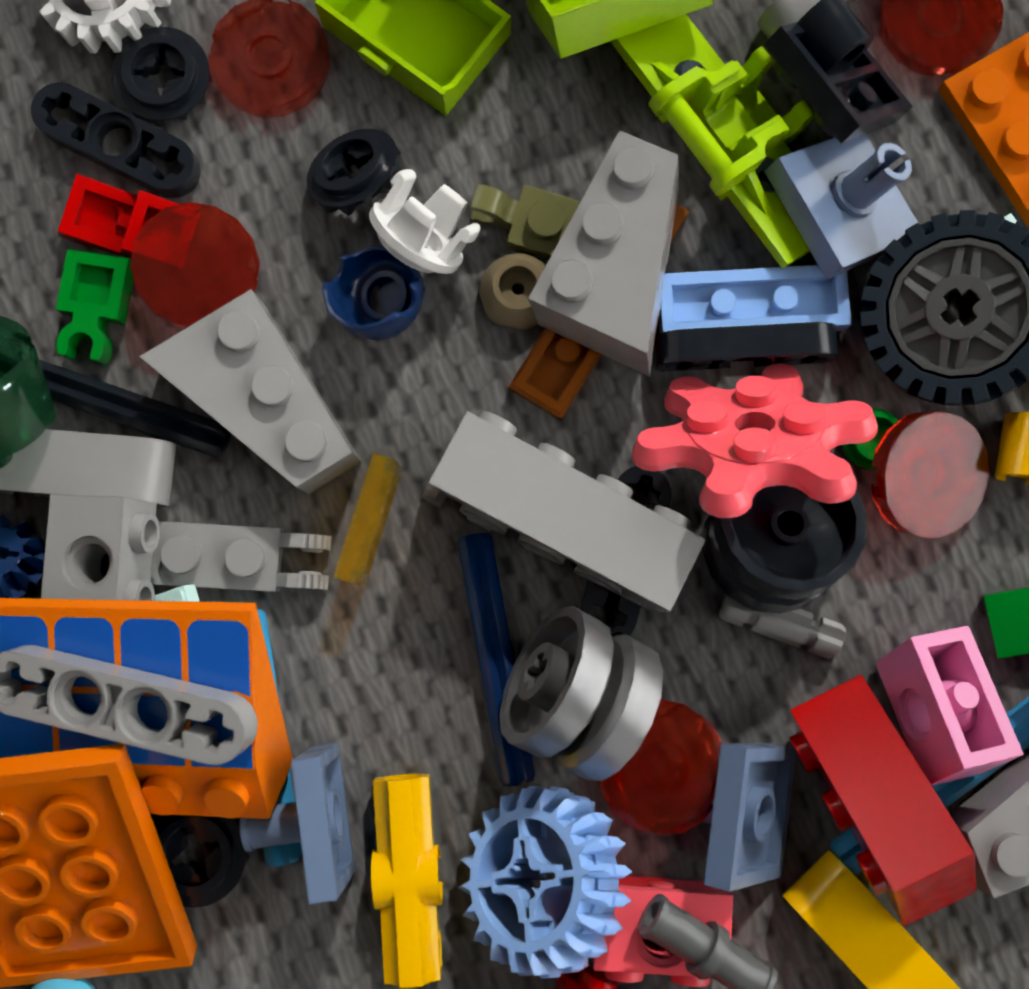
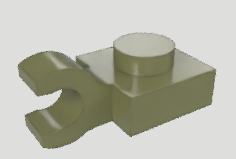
M477 184L470 210H472L470 219L509 230L506 248L549 260L581 201L524 184L520 199L517 201L499 189Z

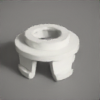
M411 169L397 172L390 181L393 187L385 199L377 200L369 212V219L377 232L378 239L395 258L411 268L426 273H454L463 261L462 250L465 245L474 242L481 229L479 224L472 223L460 229L451 238L461 215L465 212L468 204L467 201L446 184L442 185L424 205L413 196L406 201L416 180V174Z

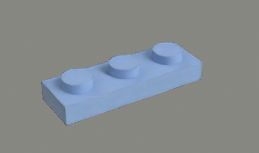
M819 265L789 266L784 269L781 267L665 273L659 315V334L679 329L806 322H829L836 325V331H845L852 325L847 271L828 280Z

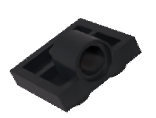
M844 0L819 1L798 22L781 25L764 44L776 60L775 68L779 76L791 87L799 89L814 108L813 116L819 127L828 135L836 137L841 144L894 124L913 107L867 50L873 41V36Z

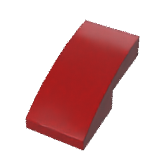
M76 173L57 232L58 237L85 246L182 272L201 212L139 190L138 195Z

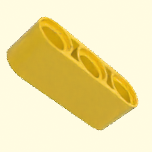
M827 850L782 894L786 901L868 989H960L831 851Z

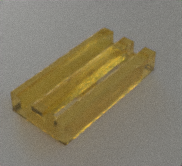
M373 453L334 578L357 585H363L368 582L403 471L395 459Z

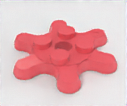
M777 363L769 365L762 371L760 376H747L740 379L734 389L716 388L700 378L684 376L676 378L670 383L664 397L665 409L684 421L675 425L654 427L640 432L632 448V461L637 467L651 472L665 471L673 468H690L699 471L707 478L700 491L699 504L706 513L718 518L741 516L752 507V499L757 492L766 487L779 485L797 488L818 502L829 504L841 503L849 500L855 494L857 481L850 464L829 451L840 445L861 444L870 441L878 432V424L872 408L864 402L850 400L822 404L804 399L802 397L804 384L799 371L789 364Z

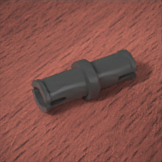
M662 894L654 896L643 910L638 923L639 935L645 939H650L684 960L686 969L692 975L701 980L711 977L729 989H774L778 975L777 970L774 968L775 965L769 961L762 960L732 941L729 931L715 921H709L705 924L670 902Z

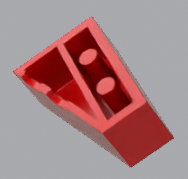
M862 675L790 710L798 733L788 738L796 755L807 773L818 769L829 789L820 794L829 814L840 832L849 828L862 850L861 853L855 855L859 867L876 896L885 892L903 927L976 892L975 854Z

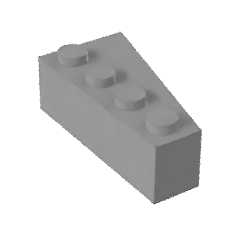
M469 411L466 412L421 497L422 499L441 508L446 497L462 504L459 510L467 516L468 522L489 532L493 530L502 534H506L508 528H511L520 533L517 542L525 550L558 564H563L567 558L577 564L574 572L578 576L653 613L671 612L706 540L688 530L691 525L689 519L664 506L656 505L652 511L631 499L634 493L633 490L617 479L598 474L595 480L574 469L575 459L553 445L540 443L537 449L515 437L517 428L496 414L482 411L478 417Z

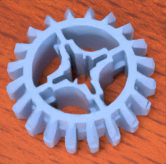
M529 786L528 788H522L520 794L511 793L507 796H501L500 809L492 808L482 812L486 830L478 829L469 833L476 849L474 855L471 854L460 859L470 868V881L465 882L458 888L467 894H471L472 904L463 916L472 921L480 922L474 941L482 943L484 946L491 945L490 960L497 961L501 965L510 964L512 973H517L521 976L540 975V978L547 979L559 978L563 973L579 972L588 967V958H598L603 953L608 952L604 935H615L623 929L613 912L615 907H625V905L631 902L623 892H619V879H624L633 871L627 868L626 865L617 864L615 856L626 843L620 840L619 837L607 836L613 819L607 817L604 813L594 812L595 802L590 801L585 796L574 795V793L569 792V789L551 786L547 789L545 787ZM546 874L556 875L552 880L541 881L540 886L533 885L534 880L546 879Z

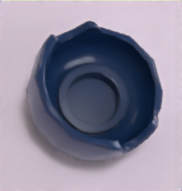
M371 245L353 253V255L342 256L340 258L339 270L331 282L323 283L322 294L327 313L349 333L361 338L382 341L396 337L405 331L416 319L424 299L425 287L423 285L424 280L418 270L402 263L384 246ZM377 284L383 313L376 312L370 302L371 292Z

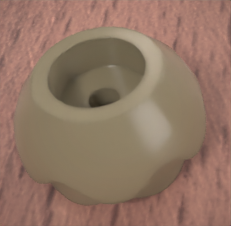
M512 253L496 259L487 268L480 282L479 295L484 310L492 322L500 326H509L520 330H528L538 325L528 298L546 264L532 255ZM514 286H522L524 292L520 295L514 294L512 292Z

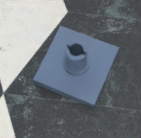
M867 135L842 144L835 137L781 156L764 171L827 280L882 256L884 249L893 239L897 241L905 234L906 229L918 223L896 186L910 177L912 172L910 159L901 163L893 171L889 169L893 163L906 154L898 145L884 143L875 150Z
M339 742L312 746L291 760L296 802L275 804L270 819L240 818L241 842L246 852L254 851L258 848L301 842L309 905L337 901L355 873Z
M770 742L721 744L716 784L693 780L687 776H681L675 782L671 795V810L674 817L689 818L711 824L704 885L731 892L782 877L796 753L792 746Z

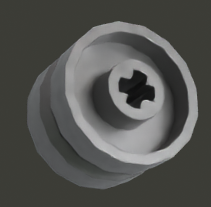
M574 606L557 609L543 620L530 636L513 665L503 692L499 714L502 735L509 744L537 757H552L560 768L585 780L603 781L619 772L638 751L653 724L662 695L663 668L659 654L649 646L623 632L611 633L610 628L603 622Z

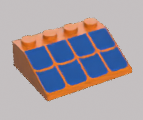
M0 598V653L22 645H36L230 691L244 697L253 706L257 716L258 731L253 743L231 761L221 765H210L127 744L125 746L150 814L210 816L229 819H270L291 767L293 756L256 603ZM20 667L11 671L12 678L17 679L22 684L21 692L36 686L49 687L52 680L49 679L42 683L33 682L20 677ZM78 677L74 681L72 697L75 704L80 710L95 714L101 703L98 687L92 680L86 677ZM143 693L140 696L138 714L141 721L147 727L154 730H162L168 720V710L165 703L159 696L152 693ZM0 712V758L122 744ZM222 713L217 714L206 722L189 719L183 730L185 731L197 723L213 727L218 731L217 741L220 743L234 734L233 730L223 726Z

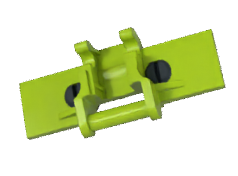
M687 14L610 41L652 96L648 106L662 123L668 121L712 178L709 187L721 201L726 198L730 199L780 267L784 269L810 252L764 171L779 157L792 153L787 145L814 118L813 111L805 100H802L782 118L775 113L758 90L763 76L774 62L764 47L757 48L743 66L737 60L724 64Z

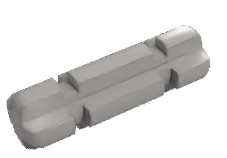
M726 593L720 604L719 617L722 620L740 627L744 623L751 624V631L797 648L801 644L808 645V652L827 659L839 654L845 639L846 629L841 623L825 617H821L820 621L813 620V613L803 609H796L781 614L756 611L728 597Z

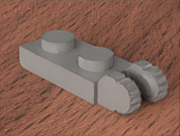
M159 521L160 539L152 557V585L183 586L195 584L196 587L270 592H280V587L328 590L329 576L315 571L281 573L283 548L300 549L302 552L322 553L323 551L331 550L332 536L284 533L282 528Z

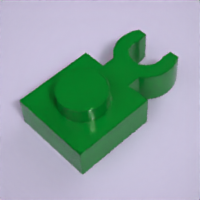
M67 249L55 310L64 316L72 317V320L58 335L56 342L58 355L67 360L75 361L79 343L84 339L91 338L93 347L90 359L100 365L108 364L112 356L113 346L110 337L106 334L107 323L126 324L136 265L129 258Z

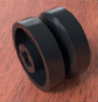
M785 485L766 487L755 494L752 499V507L741 516L718 518L708 515L703 527V538L706 540L702 546V552L711 577L728 597L752 610L781 614L806 607L855 567L866 544L867 514L857 488L855 494L849 500L829 504L813 500L804 492L794 487Z

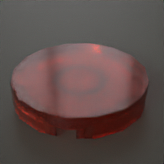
M248 0L240 3L218 21L212 34L214 41L211 46V55L208 51V63L219 91L237 109L257 117H284L305 108L321 92L330 72V47L319 21L304 6L288 0V3L273 0Z
M880 0V33L883 44L897 62L917 74L934 76L936 73L943 75L951 73L950 75H954L983 59L990 51L1002 30L1004 7L1002 0Z
M188 202L166 207L144 223L133 242L130 269L139 297L153 314L168 323L187 328L248 290L252 289L255 293L258 285L260 261L253 238L238 219L216 206Z
M942 411L916 412L905 415L886 431L875 450L872 467L878 468L876 473L877 485L871 484L872 497L883 520L901 533L931 539L955 533L974 516L984 499L989 477L987 449L977 429L962 416Z
M661 699L653 724L638 751L619 772L600 781V789L609 809L627 826L657 836L685 833L705 820L714 805L711 802L715 797L720 747L723 744L713 724L685 704Z

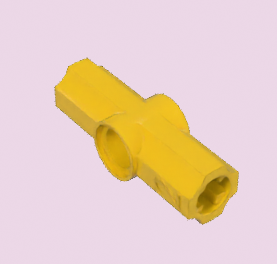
M415 773L376 777L373 780L372 795L375 810L374 824L376 828L377 849H373L371 889L375 910H380L384 984L395 985L398 988L423 987L428 983L441 980L443 965L438 906L442 905L443 883L438 880V858H441L440 846L434 845L430 774Z

